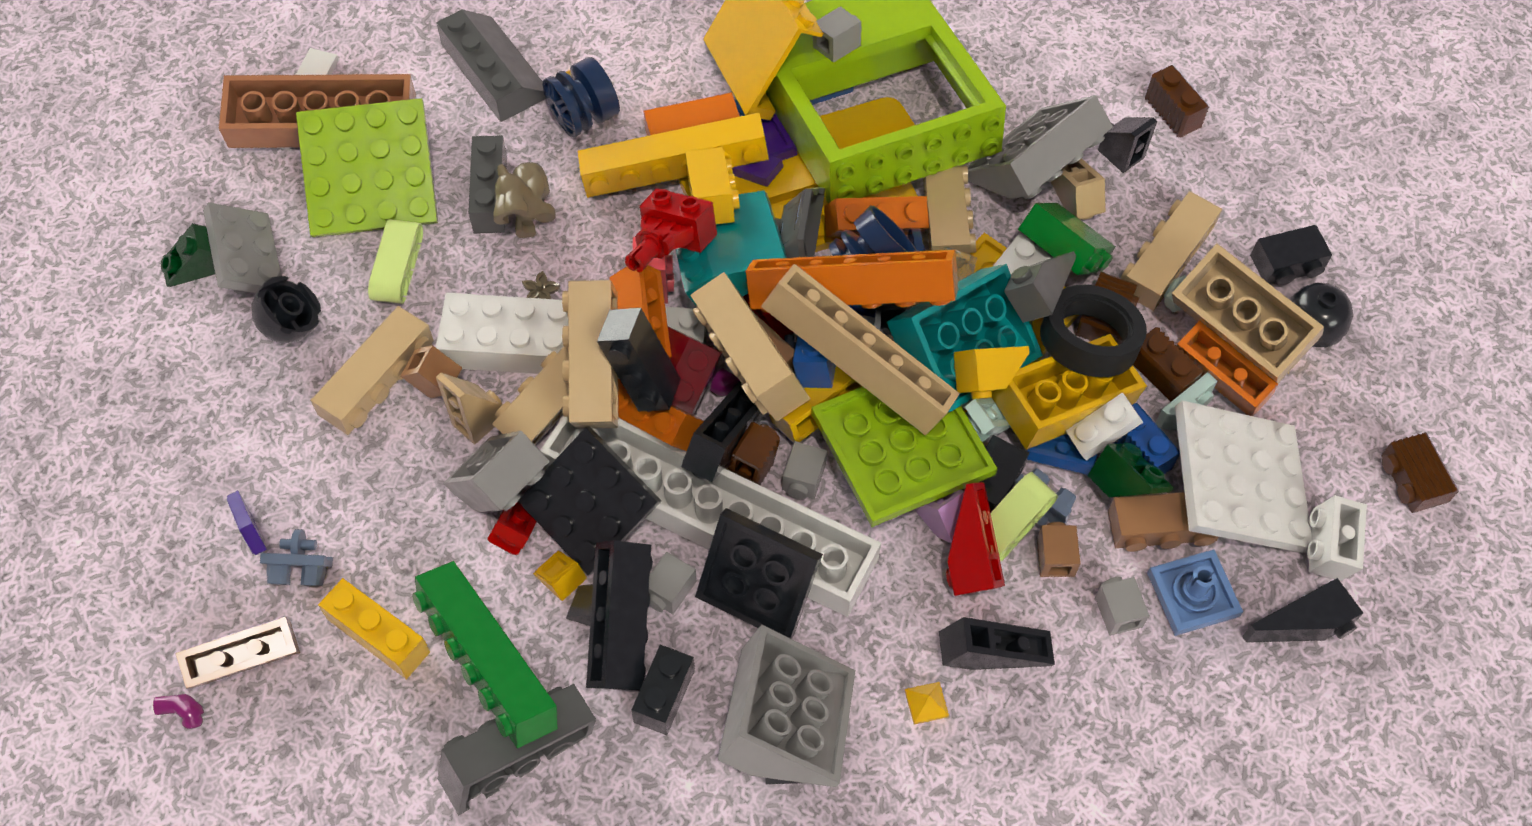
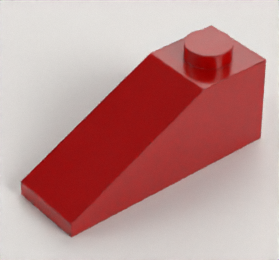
M984 482L966 484L947 560L949 568L946 570V578L949 587L953 589L954 596L1005 586Z

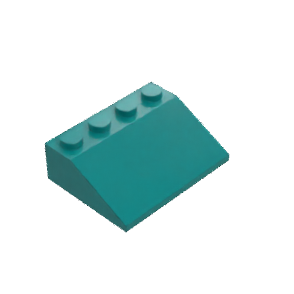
M765 190L738 194L740 209L734 210L735 222L716 224L717 235L701 253L684 248L675 249L685 294L696 307L697 305L690 295L721 273L725 272L743 297L748 294L746 269L752 260L787 258L770 200Z
M1007 264L980 269L960 280L955 301H950V303L940 306L931 305L930 302H921L887 321L895 343L956 391L954 352L1029 346V355L1020 368L1043 356L1030 321L1022 322L1004 292L1011 278ZM971 392L960 393L948 412L971 400Z

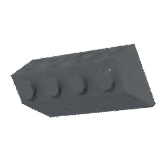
M462 9L436 22L441 45L500 122L546 99L543 92V81L491 16Z

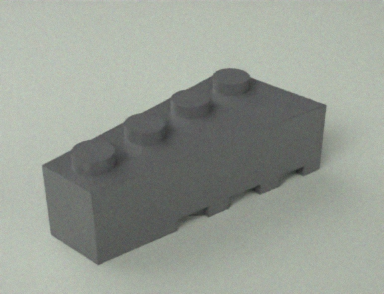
M575 684L563 689L562 687H556L547 692L557 705L558 729L518 749L509 736L504 738L501 735L495 719L482 724L477 732L467 737L463 735L454 737L444 745V748L441 749L437 779L458 816L470 809L467 802L481 793L487 799L500 791L499 787L512 774L521 778L538 766L541 761L540 757L543 755L550 760L592 734L596 718Z

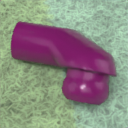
M190 695L155 697L153 700L155 715L176 713L179 717H182V726L186 729L200 727L203 723L201 716L204 713L203 707Z

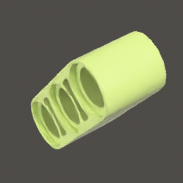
M388 219L369 279L368 295L370 300L404 304L406 297L403 296H407L413 275V270L411 269L415 268L421 246L418 243H422L423 226L421 223Z
M1033 472L1025 475L991 512L1001 562L1058 499V495Z

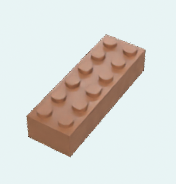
M410 74L224 75L219 131L228 148L300 147L296 112L416 99V92Z

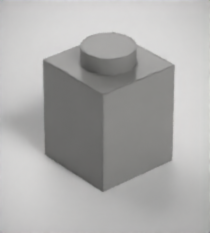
M841 6L816 21L824 34L822 37L813 36V48L832 62L837 61L861 46V21Z
M795 441L783 474L782 490L787 491L790 496L797 499H806V497L815 499L826 466L827 450Z
M666 551L649 576V606L658 612L666 610L673 615L697 582L696 569Z
M1122 577L1110 578L1102 583L1095 596L1109 636L1143 628L1150 616L1135 577L1124 580Z

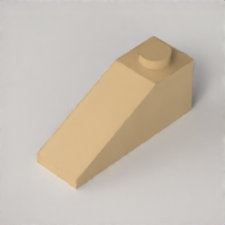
M1082 158L1073 164H1067L1062 168V175L1050 181L1063 207L1077 218L1086 220L1094 215L1106 212L1105 178Z
M440 373L436 376L452 425L474 445L477 444L495 427L492 423L497 419L494 415L502 406L501 400L491 390L485 392L475 383Z

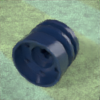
M587 57L571 65L570 75L565 71H559L555 77L549 76L543 79V92L555 119L570 137L580 135L582 129L586 131L591 129L593 125L592 118L597 123H603L620 112L619 100L613 84L603 67L593 57Z
M872 205L854 221L860 236L845 229L841 233L842 240L836 238L829 245L833 256L917 251L900 227L883 211Z

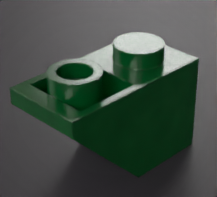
M192 223L185 233L178 238L171 250L163 256L161 271L164 273L167 287L215 275L206 226Z
M1130 443L1107 444L1087 475L1109 498L1170 493L1174 488L1164 478V473L1159 468L1150 465L1141 456V450Z

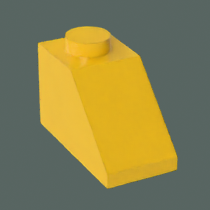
M1029 346L954 352L957 392H971L972 399L992 397V390L1006 389L1029 355Z

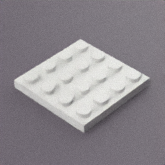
M1183 400L1175 406L1189 531L1307 553L1308 546L1312 541L1295 426Z

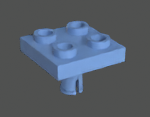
M1214 549L1151 567L1147 572L1174 636L1235 619L1243 613Z

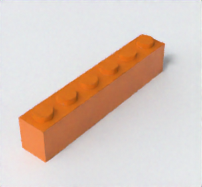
M956 250L752 260L746 269L750 309H761L765 313L768 312L761 307L793 264L801 268L845 304L861 305V307L867 309L877 308L882 304L895 303L898 307L913 306L916 302H930L931 305L935 306L946 305L950 301H955L958 292Z

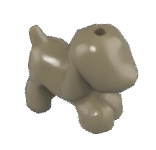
M521 163L514 169L512 174L508 172L503 164H500L497 169L499 178L495 183L496 202L493 211V221L499 225L509 223L508 216L515 214L516 236L519 238L534 237L536 230L533 219L542 223H549L556 218L554 207L544 202L550 193L547 176L542 166L538 163Z

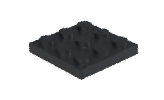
M585 427L544 471V475L518 500L522 507L579 564L588 576L594 573L596 542L624 541L662 501L591 427Z
M725 508L720 514L695 597L757 628L764 625L792 639L823 554Z

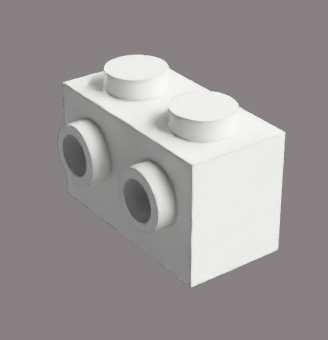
M1334 495L1313 508L1309 519V524L1312 527V541L1307 549V557L1310 559V573L1331 579L1338 578L1342 581L1363 569L1367 504Z

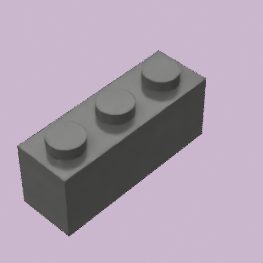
M503 135L472 136L468 214L474 234L505 233V224L499 225L493 221V211L496 202L495 183L499 178L497 169L500 164H503L507 169V152Z

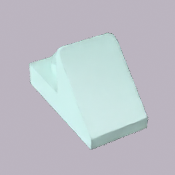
M1207 372L1161 410L1156 425L1160 429L1177 430L1175 406L1182 400L1207 406L1214 398L1212 391L1217 380Z
M992 398L974 399L964 407L967 410L966 415L982 443L990 440L992 435L996 436L1011 427Z

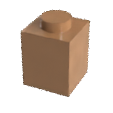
M431 345L414 350L400 377L427 397L436 398L442 396L436 376L444 373L457 378L462 367Z
M1051 522L1047 525H1042L1037 536L1040 577H1075L1081 564L1077 525H1066L1063 522Z

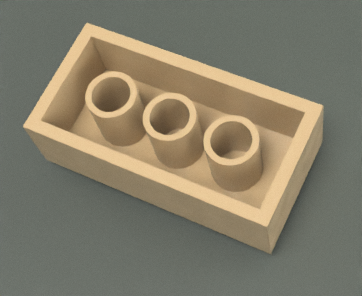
M1217 243L1172 292L1173 302L1197 322L1200 320L1278 384L1323 335V325Z
M725 272L690 295L697 305L693 309L694 314L701 324L706 327L710 333V339L725 356V362L733 374L739 378L743 384V390L752 403H755L762 415L769 412L777 422L811 399Z
M611 280L568 281V291H563L562 293L563 312H567L568 326H563L562 340L563 347H567L569 352V361H563L562 366L563 381L567 382L569 386V396H563V416L568 417L569 423L577 429H584L585 427L618 428V376L597 343L609 310L618 309V292Z

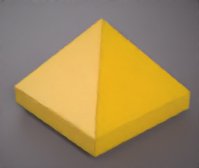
M940 682L904 690L914 725L949 717Z

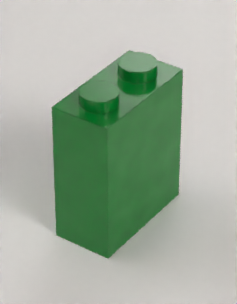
M1035 203L1018 228L1020 232L1053 257L1074 251L1076 259L1071 271L1077 275L1096 273L1099 270L1103 271L1113 259L1111 253L1116 246L1059 203Z

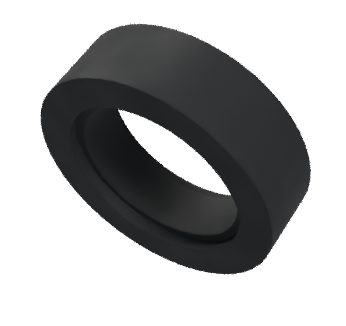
M1073 285L1064 288L1053 314L1044 317L1040 327L1041 341L1047 352L1057 362L1074 372L1092 377H1112L1122 374L1131 368L1147 334L1145 320L1133 303L1112 290L1094 285ZM1073 315H1085L1100 319L1118 332L1122 338V343L1116 346H1098L1083 341L1066 327L1063 319Z

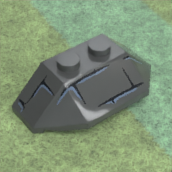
M814 187L804 189L784 205L782 218H775L787 258L815 256L826 188Z

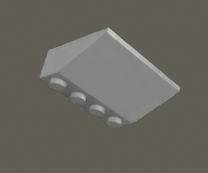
M1096 95L1043 107L1003 138L1002 152L975 160L967 166L968 181L1010 199L1024 197L1025 199L1032 198L1041 192V185L1062 175V168L1067 164L1070 165L1079 161L1084 156L1083 151L1101 143L1105 139L1104 134L1112 129L1113 125Z
M761 625L741 649L718 761L750 776L837 787L840 784L856 670Z

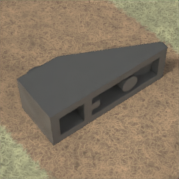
M1074 251L1030 266H1022L1011 274L1004 292L1023 323L1053 314L1076 259Z

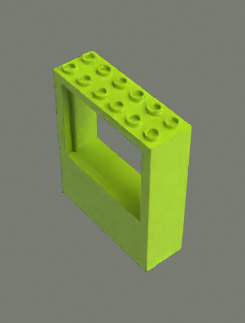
M812 0L805 2L811 14L816 17V21L841 6L850 14L855 15L861 21L862 26L861 46L835 62H832L813 48L812 35L801 33L765 92L776 110L775 114L795 144L797 152L818 187L826 188L824 197L828 203L836 198H863L877 194L881 191L1002 152L1006 105L931 0ZM934 61L966 109L839 149L810 100Z

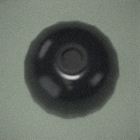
M286 276L272 277L264 282L258 289L251 304L252 320L256 328L265 337L280 343L299 341L309 334L318 325V314L321 312L320 303L316 295L307 285L302 282L296 285L293 282L287 281L290 277Z
M1313 283L1302 287L1291 297L1290 300L1324 326L1323 335L1312 347L1326 348L1335 345L1349 331L1353 319L1352 304L1346 293L1337 286L1329 283Z

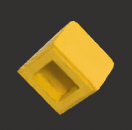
M559 550L533 573L561 601L567 598L587 579L579 564Z

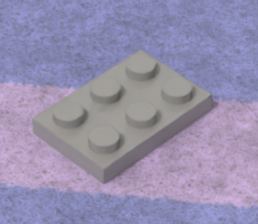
M207 203L203 212L219 288L257 293L264 282L272 277L282 276L268 213Z

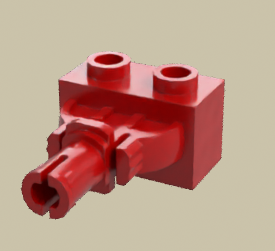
M656 188L639 205L641 223L640 231L635 236L637 247L625 257V263L630 270H637L640 273L653 258L662 259L665 255L668 256L673 249L684 248L701 253L717 235L713 202Z

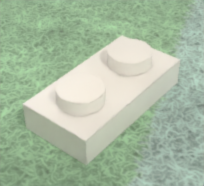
M1122 392L1067 429L1066 432L1082 457L1087 461L1103 450L1107 444H1112L1142 424L1143 421Z

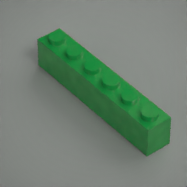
M451 561L415 576L416 592L412 594L417 610L420 613L425 611L432 632L436 637L441 635L450 659L452 661L457 659L460 663L461 672L466 683L469 686L474 684L478 690V697L483 708L486 711L491 710L493 712L501 735L504 738L509 736L518 749L557 730V705L456 563Z

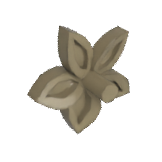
M543 271L537 274L536 282L532 280L522 281L524 288L530 291L526 298L551 299L550 294L560 289V284L554 281H547V276Z

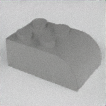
M522 431L491 436L443 484L475 511L496 512L502 509L507 511L518 502L521 497L518 493L526 485L532 486L544 475L545 472L542 469L549 463V460Z

